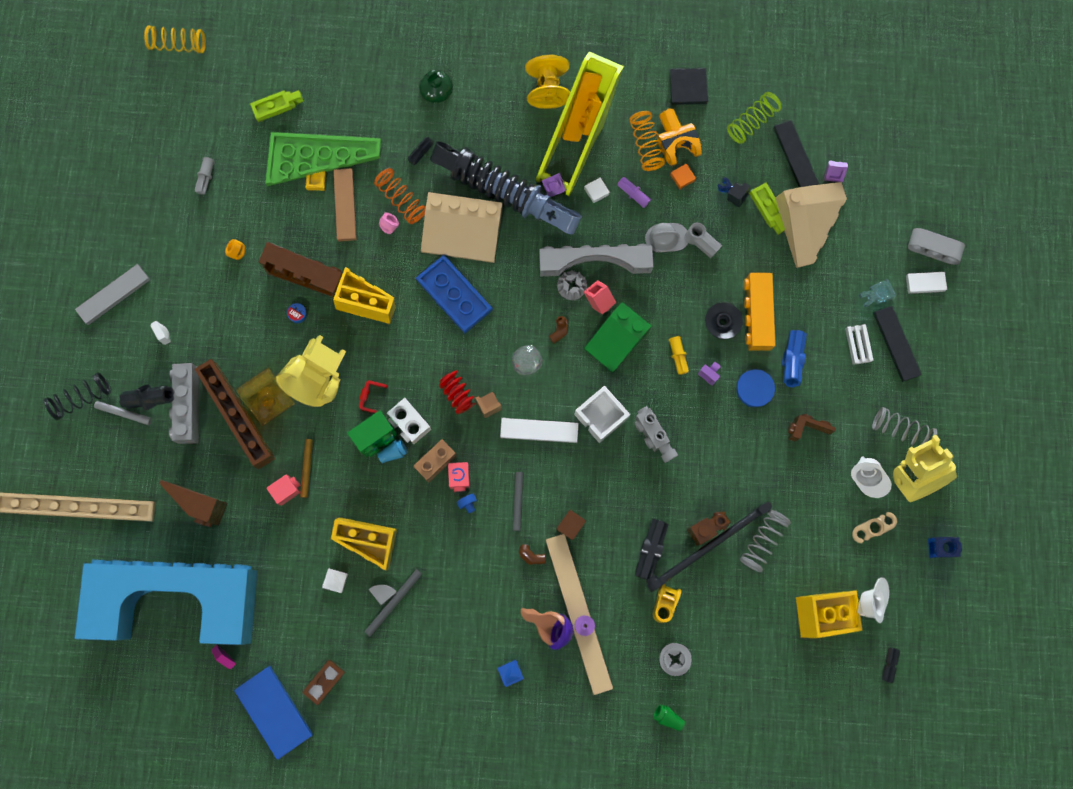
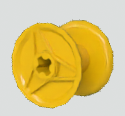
M542 55L526 63L525 71L529 76L538 79V88L532 90L527 96V102L531 106L551 109L566 104L570 91L562 86H558L560 84L558 77L564 75L569 70L570 63L566 58L557 55Z

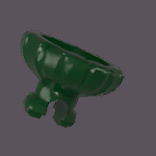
M431 70L421 79L419 90L421 96L426 101L439 103L445 101L451 95L453 84L451 78L446 73Z

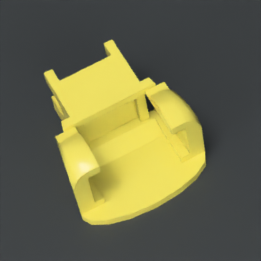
M321 335L317 336L316 339H311L302 356L298 355L291 358L276 376L278 386L287 395L312 407H321L326 403L332 402L336 397L340 382L338 378L339 373L336 370L346 353L342 349L338 354L321 343L323 339Z
M934 435L930 441L914 449L910 447L905 460L893 471L895 484L909 502L932 494L957 477L956 466L952 462L953 455L948 449L943 450L939 446L940 439L937 435ZM906 465L909 466L918 478L914 483L905 472Z

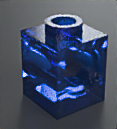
M959 537L928 538L930 558L961 557L962 544L959 542ZM944 543L949 546L948 552H945L943 548Z

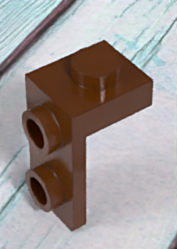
M802 414L797 416L794 422L790 423L787 433L790 434L788 439L796 442L801 438L804 426L827 434L834 433L836 428L827 421L821 420L819 422L813 420V417L810 415Z

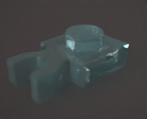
M888 279L869 288L870 291H864L859 294L860 298L867 297L869 299L868 302L863 304L864 307L870 306L874 301L878 305L896 296Z

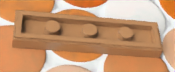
M334 170L338 242L357 240L353 170Z

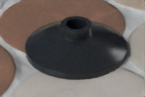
M721 302L713 305L707 311L705 325L714 337L730 339L740 332L743 318L737 307L730 303ZM724 320L726 325H721L719 321Z

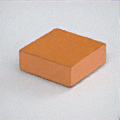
M687 164L672 171L670 174L679 189L696 180Z

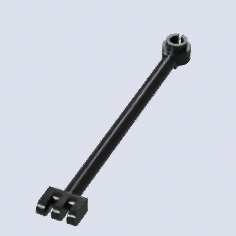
M766 502L663 575L659 577L654 575L646 582L650 592L661 587L692 563L772 508L771 503Z

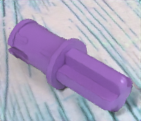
M625 177L621 178L617 185L629 195V198H633L643 208L651 201L649 197L639 190V186L636 187Z

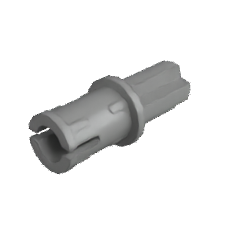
M203 157L200 172H197L198 179L195 192L201 195L206 193L209 180L212 179L211 172L215 161L211 158Z

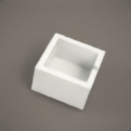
M603 386L577 408L574 415L585 427L589 425L588 431L600 443L629 418L630 413L606 386Z

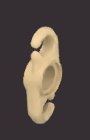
M891 512L886 513V516L892 519V523L889 525L884 522L885 515L870 519L856 526L852 532V537L856 542L863 543L864 540L868 541L871 537L880 536L895 528L897 524L896 516ZM872 522H876L880 527L877 533H873L870 530ZM862 530L865 533L864 540L857 536L858 531Z

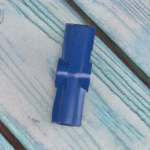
M791 330L789 332L787 349L782 359V366H784L783 383L792 388L801 384L802 369L806 357L804 348L807 334L799 330Z

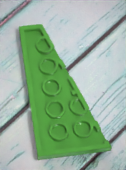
M271 132L265 184L266 186L303 178L307 175L312 176L318 172H328L380 159L381 138Z

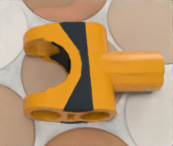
M674 109L663 111L659 118L665 132L658 134L657 140L660 141L658 145L667 163L670 166L677 163L675 150L680 147L687 148L695 157L701 156V144L694 125L690 123L681 126Z

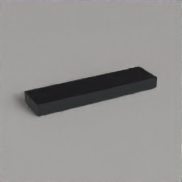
M792 120L775 125L773 129L798 187L819 185Z
M893 306L875 311L873 315L901 381L904 382L922 375Z

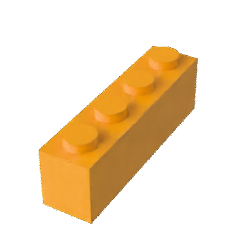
M749 273L743 283V288L747 292V297L744 298V308H747L745 326H748L745 343L748 345V350L771 351L775 347L773 274Z

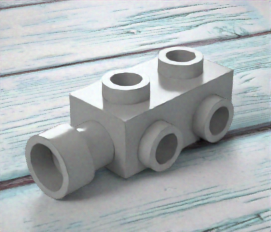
M646 406L637 411L638 415L635 417L636 422L634 424L637 430L645 435L644 441L648 448H652L654 452L659 449L665 463L677 457L676 450L670 446V440L651 408L648 409Z

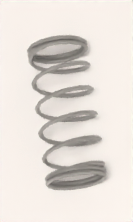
M884 407L879 409L872 424L873 430H878L884 421L887 410L888 419L882 430V433H884L890 419L897 414L898 423L892 433L893 438L896 435L899 424L904 419H908L907 429L901 439L903 442L912 424L917 423L918 430L911 442L912 446L915 444L922 428H928V433L922 444L928 442L933 432V436L938 433L935 428L929 430L928 425L920 428L918 421L910 424L908 417L900 420L899 413H894L890 417L889 409Z
M774 510L767 512L770 517L763 518L764 523L768 527H758L759 532L764 537L754 535L753 540L757 545H747L753 555L744 553L740 558L742 563L757 572H762L763 568L751 559L744 557V555L754 557L765 564L767 562L757 556L749 546L762 549L771 555L772 552L761 546L754 537H759L776 546L778 545L765 536L760 528L771 530L783 537L781 533L770 527L765 519L776 521L787 528L791 524L787 517Z

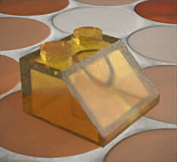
M269 367L236 389L241 400L262 426L295 404L291 397L278 386L276 376Z

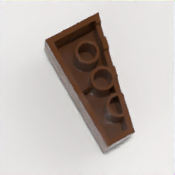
M268 241L259 259V264L267 274L331 297L335 296L342 277L341 270L336 267L325 266L319 261L311 260Z

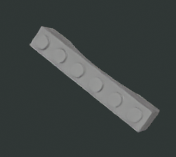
M621 244L617 247L601 245L592 248L589 245H584L580 248L564 246L558 249L548 246L539 251L540 276H559L570 267L588 261L614 263L627 269L632 274L651 273L653 269L652 246H647V244H638L636 246Z

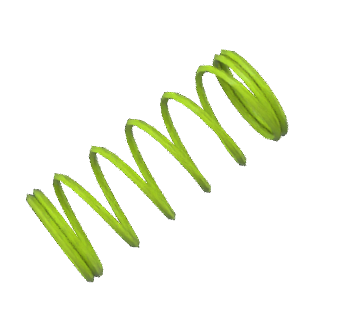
M765 92L760 97V101H755L753 107H748L746 113L740 114L739 119L733 120L727 126V131L734 141L740 144L746 141L742 129L748 135H753L751 127L741 120V116L744 114L755 129H760L759 122L747 113L750 108H753L758 120L763 123L767 122L766 116L762 111L754 107L755 103L760 102L762 110L769 117L774 116L773 111L779 112L781 110V102L775 94ZM766 96L772 98L778 104L779 109L773 108L768 103ZM762 103L771 110L772 115H769L764 110ZM755 109L764 116L765 122L757 116ZM748 116L757 122L758 128L751 123ZM739 121L742 129L734 124V122ZM741 122L749 127L751 134L744 129ZM730 126H732L735 135H736L739 139H737V138L733 135V133H732L731 130H730ZM734 128L740 132L743 139L738 136Z

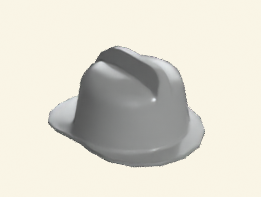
M660 223L648 229L645 241L647 246H652V251L655 252L679 251L688 244L685 238L687 229L678 223Z

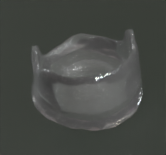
M532 345L517 349L512 356L513 368L521 377L527 378L535 375L542 366L543 359L541 354Z

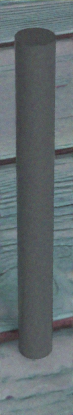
M416 569L364 631L367 635L372 636L420 578L422 573Z

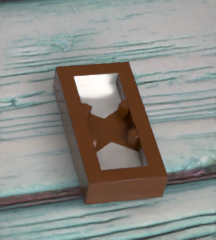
M328 660L302 693L318 706L346 672L332 660Z

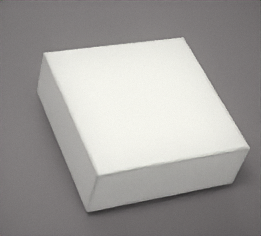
M601 177L584 187L593 203L608 196L610 193Z

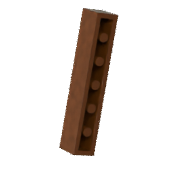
M210 359L195 368L196 373L252 465L260 469L275 460L274 455L219 365Z

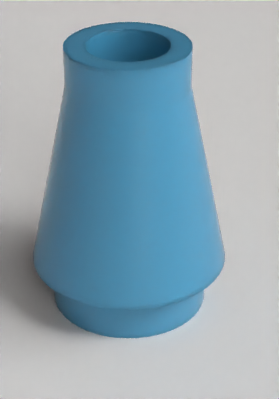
M395 440L381 452L377 453L383 464L391 460L403 458L408 451L402 440Z

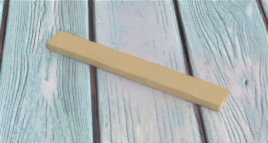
M0 493V513L154 522L156 502Z
M562 534L546 539L593 695L611 690L613 687L595 630L588 636H582L575 630L576 619L580 616L590 617L566 537Z

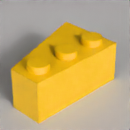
M345 267L333 299L335 309L390 324L396 308L394 297L377 286L369 284L364 278L358 277Z
M337 518L334 521L331 539L386 571L390 567L397 529Z

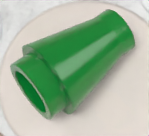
M660 704L654 712L653 719L656 720L657 724L676 729L677 731H681L684 727L685 720L681 719L667 705L663 706Z

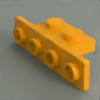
M584 72L562 136L563 140L579 142L582 134L590 135L597 114L602 106L597 95L602 79L600 74Z

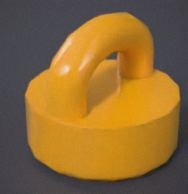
M235 239L230 240L225 249L226 256L240 260L245 254V245Z

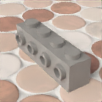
M193 363L172 364V370H170V380L172 381V388L175 393L172 408L169 410L170 419H172L169 436L172 441L178 444L198 443L199 376L195 371L197 366Z

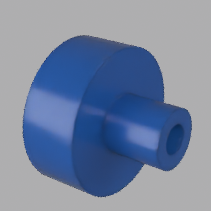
M474 493L456 503L459 509L466 508L468 513H472L475 511L473 503L477 499Z

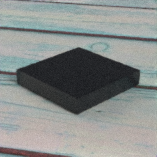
M706 68L670 69L671 105L708 103Z

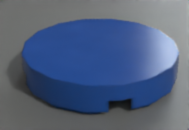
M757 369L749 370L741 375L736 385L738 398L749 407L764 406L771 401L775 392L774 381L770 375Z

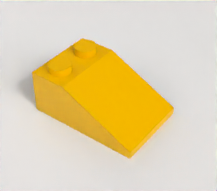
M857 591L796 597L801 638H821L862 631L861 617L858 613Z

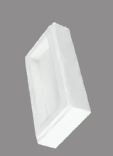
M945 272L906 275L908 294L945 292L947 290Z

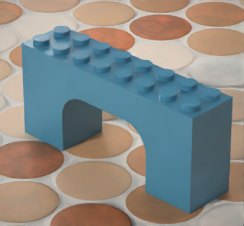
M92 560L91 564H83L75 639H131L134 609L137 601L146 593L162 591L188 592L198 598L202 606L199 643L251 644L257 571L251 570L252 566L234 565V569H231L232 565L214 564L212 568V565L193 563L192 567V564L173 563L172 566V563L153 562L152 565L150 562Z

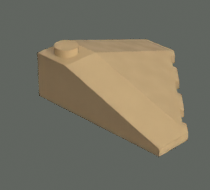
M842 182L783 191L775 198L796 268L815 263L819 249L823 247L830 228L839 216L838 212L841 206L847 200Z

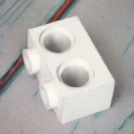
M406 398L387 412L390 417L388 421L394 428L398 426L402 430L400 435L407 443L411 441L415 444L431 430L430 426ZM405 411L407 413L406 417L402 420L397 419V414ZM413 425L419 427V431L416 434L409 433V429Z

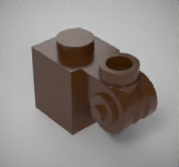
M724 511L715 512L712 519L708 520V518H705L687 529L697 546L718 535L716 531L727 529L731 521Z

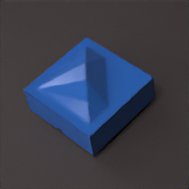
M516 660L498 667L505 687L524 679Z

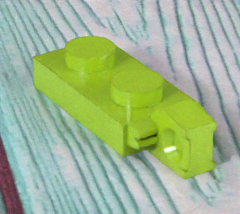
M299 90L293 93L281 91L250 104L256 120L260 122L289 111L304 100Z
M764 183L750 191L749 194L770 228L773 227L777 234L784 232L785 228L779 208L768 184Z

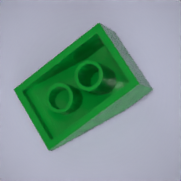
M622 302L608 317L584 350L613 373L646 336L651 325Z

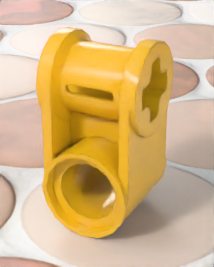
M665 583L659 588L653 610L655 621L664 623L672 619L681 595V589L675 590L667 587ZM660 608H664L667 611L665 619H661L658 615Z

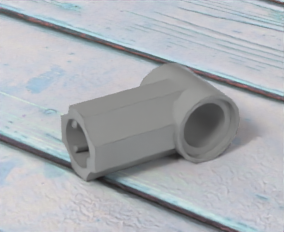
M701 223L692 224L685 234L686 241L696 245L709 258H712L722 246L706 232L705 226ZM692 231L697 232L699 236H695Z

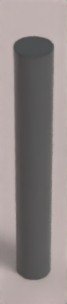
M523 472L515 473L513 531L521 530Z

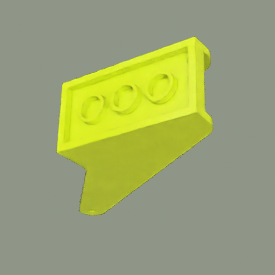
M591 52L587 54L582 62L536 177V182L540 183V181L551 177L545 171L565 130L584 72L600 74L602 79L597 95L602 106L597 114L570 183L563 181L567 189L565 191L566 195L570 196L593 144L603 129L624 66Z

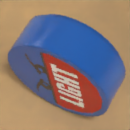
M295 303L289 306L287 316L292 322L301 323L306 319L307 311L303 305Z

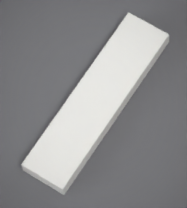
M502 418L500 438L577 443L578 423Z

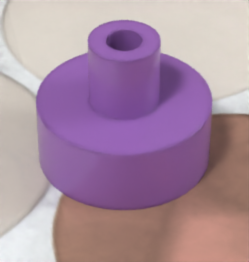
M580 616L575 621L574 626L578 634L588 636L593 633L595 623L591 617Z

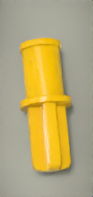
M672 337L669 339L673 353L671 357L675 361L677 373L680 375L686 374L689 370L681 337Z

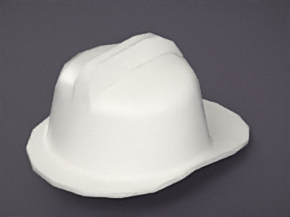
M863 456L851 470L853 480L865 495L879 498L884 497L890 492L892 485L890 478L877 460Z
M879 578L874 589L861 594L858 606L859 615L875 618L878 623L883 621L884 612L889 600V585L885 578Z

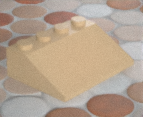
M428 192L421 252L494 263L503 212L502 203Z

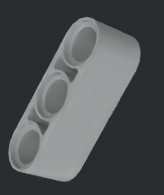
M921 228L913 229L908 244V249L953 265L960 264L965 244L960 241Z

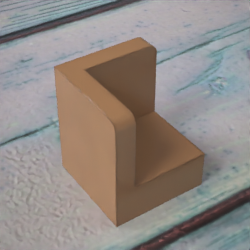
M493 392L481 398L479 396L475 398L484 418L502 410L501 404Z

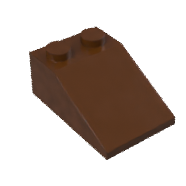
M160 480L159 484L189 516L195 518L194 522L208 527H212V524L219 526L228 503Z

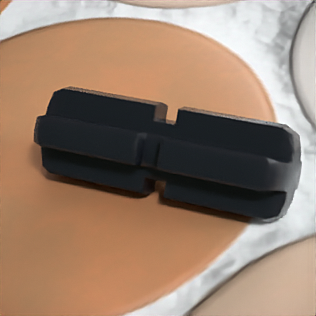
M425 137L418 145V149L415 148L408 156V161L412 165H416L423 157V153L426 154L432 147L433 141L429 137Z
M896 648L888 649L887 665L884 666L882 680L885 682L893 683L897 671L895 666L898 665L900 650Z

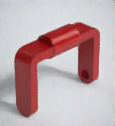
M369 380L366 382L365 387L362 388L359 408L362 411L375 414L378 412L377 410L364 407L370 391L369 387L374 385L387 389L388 385Z

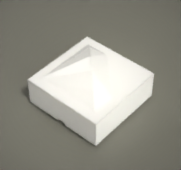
M157 321L151 323L150 326L157 339L165 345L170 343V334L167 328Z
M328 568L322 588L343 593L348 574Z

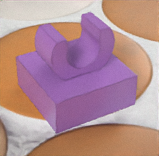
M829 161L824 175L825 181L843 182L848 168L847 163Z
M560 173L542 180L546 193L550 197L567 190Z
M714 362L709 368L705 364L698 375L713 386L720 377L716 372L721 366Z

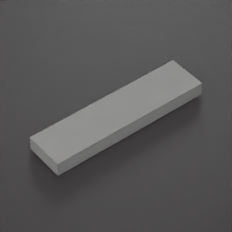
M137 264L75 310L83 321L89 325L150 281V279Z

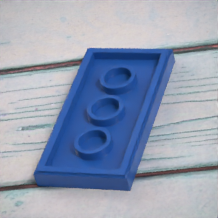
M445 255L441 256L416 277V281L464 334L493 311V308Z
M268 666L234 690L277 760L313 735L271 666Z

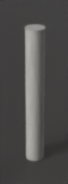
M96 401L94 404L96 409L146 425H150L152 422L150 417L100 401Z

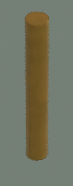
M305 439L301 498H308L313 447L312 439Z

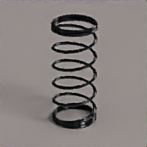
M101 373L92 375L100 389L101 396L99 398L91 392L89 385L83 379V384L90 393L91 402H87L81 396L77 386L73 384L74 390L81 399V407L76 406L72 402L69 393L63 389L66 398L71 403V412L63 408L56 394L53 396L61 407L62 416L55 402L49 397L44 399L45 407L52 418L59 420L63 418L64 411L70 414L73 413V406L81 409L83 401L91 404L93 396L101 399L102 392L105 395H110L111 390L106 379ZM48 401L55 409L56 414L51 410Z

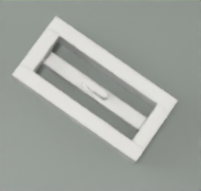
M866 324L845 328L852 364L872 362L873 356ZM852 331H855L860 359H858Z

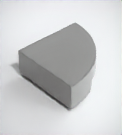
M376 585L369 589L380 605L397 593L395 589L387 585Z

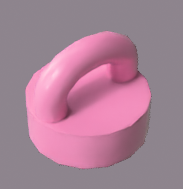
M384 213L380 218L379 225L385 233L391 234L399 226V222L394 215Z

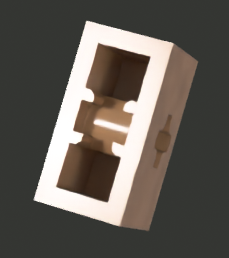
M442 439L414 465V468L429 483L457 455Z

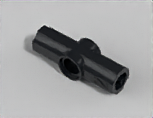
M146 384L136 390L121 393L119 395V403L122 408L142 407L144 410H149L160 404L171 403L174 400L175 392L172 387L159 386L151 388L149 384Z
M652 519L647 537L644 539L639 555L641 556L637 564L635 576L646 580L653 576L657 561L660 560L662 555L663 541L669 524Z

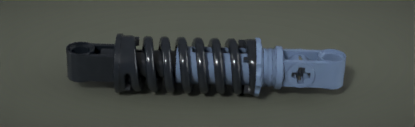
M436 142L430 160L450 170V178L452 180H460L463 185L469 184L471 189H478L480 194L486 193L490 199L495 197L496 202H504V206L507 208L512 206L513 211L519 212L524 218L532 214L536 219L539 220L541 218L560 228L565 233H575L582 216L576 211L570 210L551 200L550 196L541 194V187L539 185L529 184L527 187L526 179L518 182L519 176L517 174L510 178V171L505 170L501 173L500 165H497L491 171L492 161H488L483 167L484 157H478L475 155V152L467 147L460 152L444 142Z

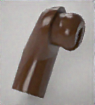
M559 316L556 319V331L548 336L553 344L568 333V320L564 316Z
M527 544L520 546L519 556L527 564H546L545 554H534Z

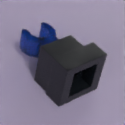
M723 177V183L726 185L721 186L718 184L717 189L720 192H727V200L740 208L750 195V185L743 183L741 186L736 182L732 185L729 179Z

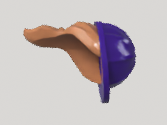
M521 608L522 617L526 621L536 624L539 636L551 649L559 650L572 640L574 634L573 625L565 615L552 611L541 614L534 609Z

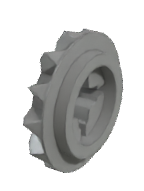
M571 270L570 272H564L559 277L557 288L560 295L564 298L576 300L584 295V291L587 289V282L580 272ZM576 279L575 285L577 287H573L572 289H570V291H568L569 284L567 282L571 283Z
M679 643L668 644L662 649L659 656L660 666L667 674L672 676L683 675L691 666L692 659L689 650ZM680 653L678 660L682 665L674 663L670 666L672 659L668 654L676 656Z

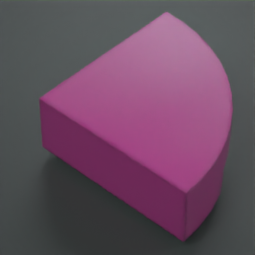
M218 645L214 646L212 654L216 661L228 669H232L236 665L234 660Z

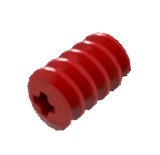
M458 370L440 379L439 387L444 389V395H448L447 400L453 401L451 406L456 408V414H461L472 408L476 403L471 402L475 398L474 396H467L470 393V389L463 390L467 384H459L462 377H455L458 373Z

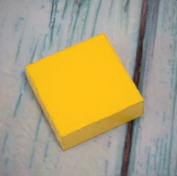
M325 171L314 173L312 176H306V190L325 191Z

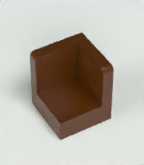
M569 510L556 531L573 540L586 520L572 510Z

